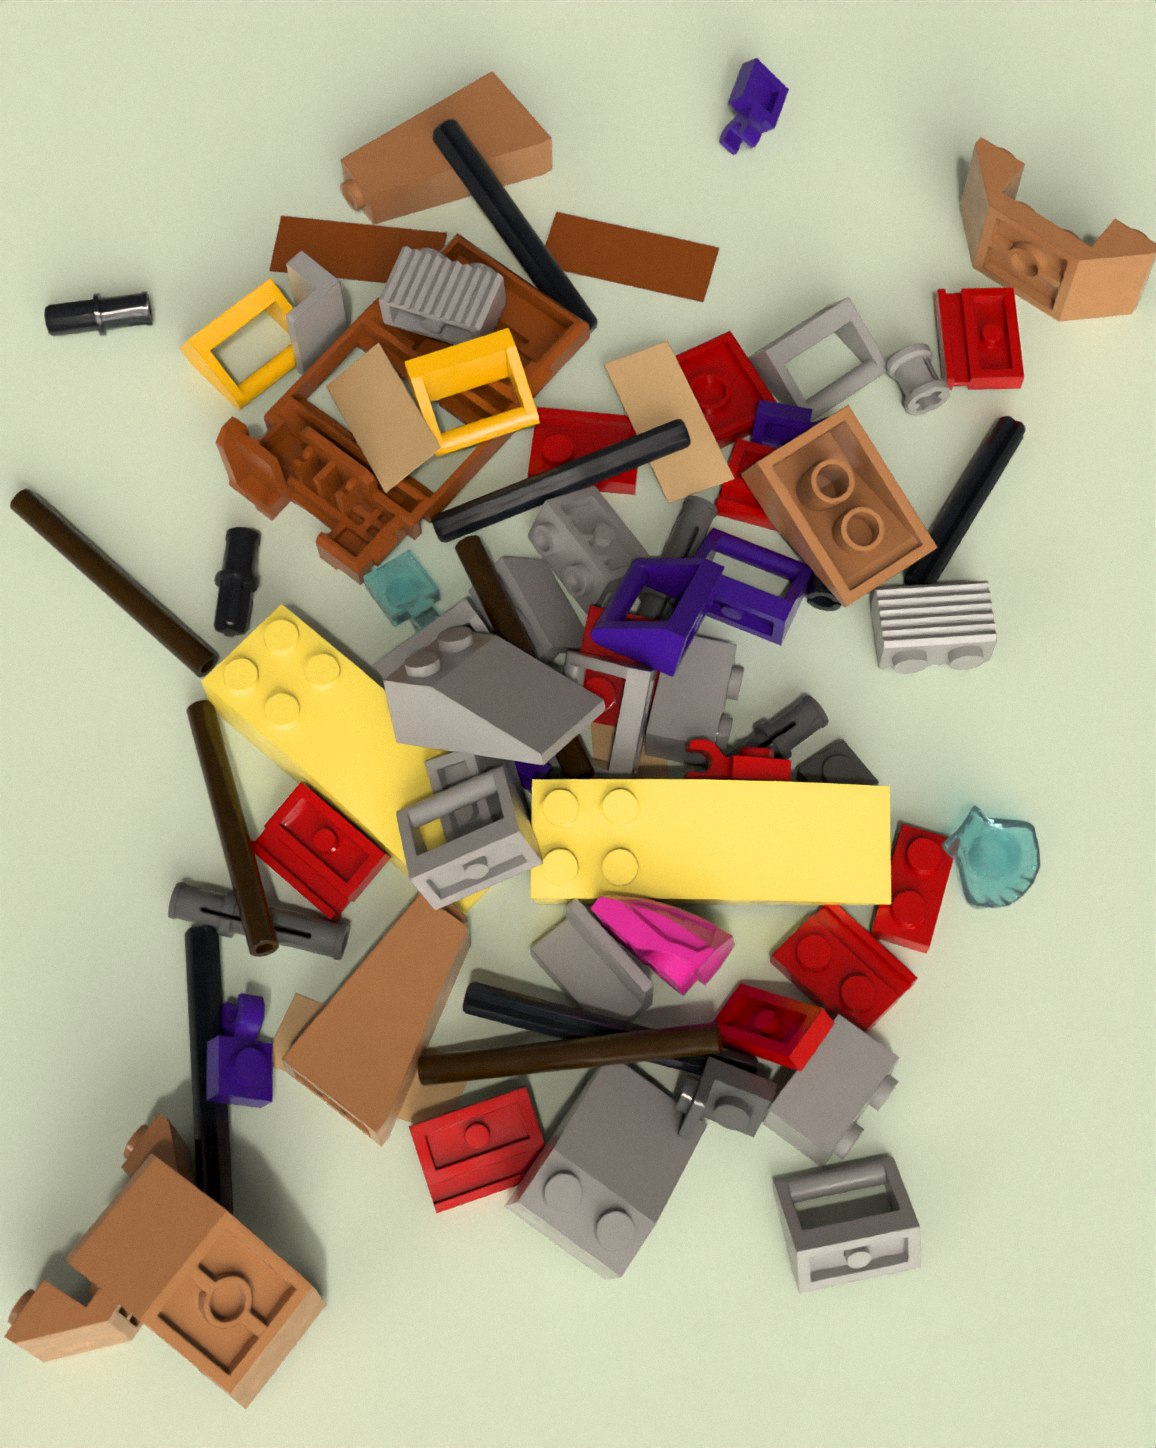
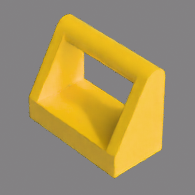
M270 278L189 338L179 349L191 365L237 410H241L297 367L292 344L238 385L231 379L211 351L264 311L289 334L286 316L293 307Z
M509 328L404 361L409 387L415 404L441 446L434 453L435 457L540 423L517 347ZM507 377L510 378L520 407L440 433L430 402Z

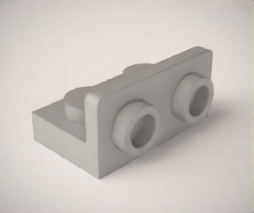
M595 485L545 500L528 532V539L536 551L543 557L563 583L568 593L573 596L587 615L590 605L601 607L608 593L616 591L635 559L651 558Z

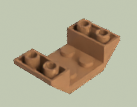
M981 137L974 146L959 207L972 267L1003 287H1014L1015 295L1059 322L1132 314L1138 306L1156 260V243L1150 240L1143 232L1130 228L1119 220L1114 219L1096 242L1089 246L1081 241L1075 233L1058 227L1037 214L1026 203L1015 200L1025 163L1016 159L1008 150L997 147Z
M158 1113L150 1126L144 1124L132 1135L125 1147L123 1156L126 1158V1161L121 1168L131 1178L152 1153L196 1186L190 1148L171 1122ZM43 1279L36 1291L29 1289L17 1301L8 1318V1323L12 1326L4 1337L42 1362H47L132 1341L143 1323L108 1297L93 1283L89 1290V1294L93 1298L85 1307Z
M152 1153L64 1259L103 1293L130 1312L199 1369L198 1371L245 1409L248 1408L326 1306V1303L312 1284L226 1209Z

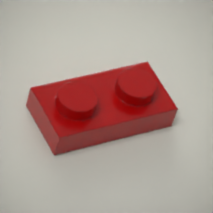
M902 824L891 860V905H878L870 933L874 938L927 954L959 840Z
M742 983L713 1021L719 1023L722 1045L800 1072L835 1024L823 1008Z

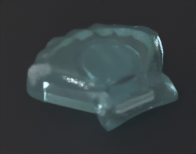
M976 805L971 808L965 821L956 832L942 844L943 850L955 859L958 884L965 903L974 909H994L1010 906L1024 896L1034 883L1040 869V850L1035 827L1031 823L1021 820L986 818L981 809Z

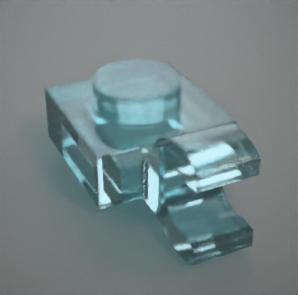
M410 549L363 576L366 590L393 627L409 619L417 633L440 617L431 606L441 600L439 588Z

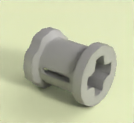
M923 343L913 344L899 350L890 357L886 364L891 378L898 380L906 396L904 399L905 408L908 414L922 415L935 410L950 397V388L947 382L939 380L931 364L933 353L929 346Z

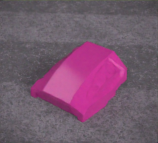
M606 895L599 897L590 908L597 915L601 926L610 936L644 965H648L663 981L682 996L690 990L697 980L706 985L721 968L735 946L733 936L711 922L678 907L647 898Z

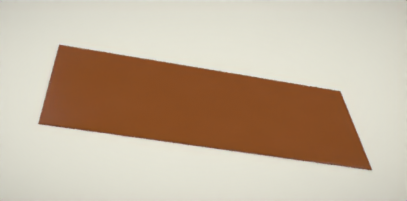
M560 212L555 214L545 244L556 262L565 272L704 302L719 252V247Z
M281 216L269 271L288 273L286 263L302 250L336 278L387 283L402 247L408 246L412 250L431 248L439 252L445 246L447 233Z

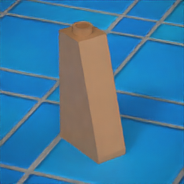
M491 71L340 159L344 182L340 184V189L349 206L354 211L361 209L375 225L472 196L433 141V130L448 119H454L459 123L503 186L541 176L551 171L552 138L496 74Z
M421 893L282 1057V1061L290 1076L381 1147L390 1137L417 1073L418 1058L426 1052L471 946L468 927L465 925L467 922L465 915L453 904L434 910Z

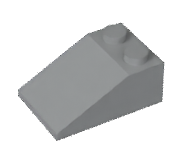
M453 627L440 632L434 642L419 653L406 658L400 668L383 680L396 743L539 765L546 764L606 710L604 699L497 635L475 633L468 627Z
M625 1064L599 1066L504 1207L603 1279L620 1278L656 1225L708 1124L699 1119L689 1140L679 1136L678 1132L684 1113L674 1109L676 1105L675 1100Z

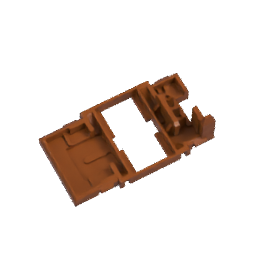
M457 233L439 252L452 262L459 261L462 265H470L471 263L485 264L503 276L506 303L505 308L502 309L501 317L498 318L494 332L506 328L510 329L534 399L590 338L589 324ZM380 297L351 324L266 412L264 421L267 431L262 436L252 439L247 426L232 416L222 426L215 442L229 476L230 487L253 503L255 508L271 521L290 502L300 506L321 521L331 532L328 535L321 532L317 536L315 543L320 558L336 570L339 568L360 585L373 573L371 568L374 565L378 567L407 535L416 540L422 533L420 521L424 519L431 523L432 517L443 511L514 434L512 432L481 442L435 493L424 487L410 475L406 476L387 493L384 492L361 448L356 444L357 441L353 434L306 400L356 347L366 353L379 342L398 376L409 384L404 361L454 346V344L383 323L379 305ZM509 377L442 398L438 401L440 407L464 424L520 407Z

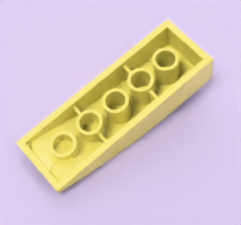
M281 604L201 681L208 701L212 703L216 713L298 784L302 782L310 787L391 857L389 862L409 878L396 811L433 795L425 761L443 756L452 751L396 743L385 690L287 607ZM440 818L419 827L428 851L446 843ZM491 887L451 904L465 915Z
M532 779V830L539 845L543 864L531 869V899L537 904L567 905L573 899H578L582 905H593L601 896L616 895L647 898L667 905H891L890 786L703 779Z

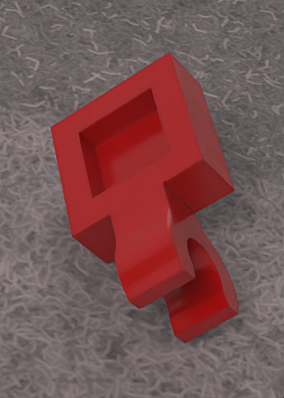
M706 739L692 740L685 746V752L702 754L706 758L708 766L707 770L703 773L696 771L687 772L684 775V779L790 782L791 760L774 759V750L759 747L740 748L739 755H733L729 758L721 753L716 744Z

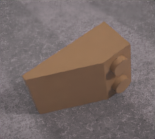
M849 405L741 473V476L770 522L843 607L849 606L938 548Z

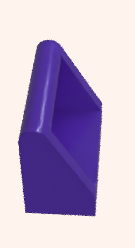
M713 528L693 558H706L713 561L716 553H720L789 580L793 584L783 599L722 575L712 606L706 616L781 646L814 572L806 563Z
M706 558L635 559L591 631L592 640L604 648L673 677L712 606L725 567ZM644 586L679 600L669 621L624 620Z

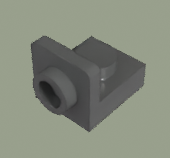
M709 1056L699 1078L687 1075L674 1108L684 1113L678 1135L689 1140L702 1116L717 1122L727 1129L736 1130L754 1137L768 1108L773 1102L778 1084Z

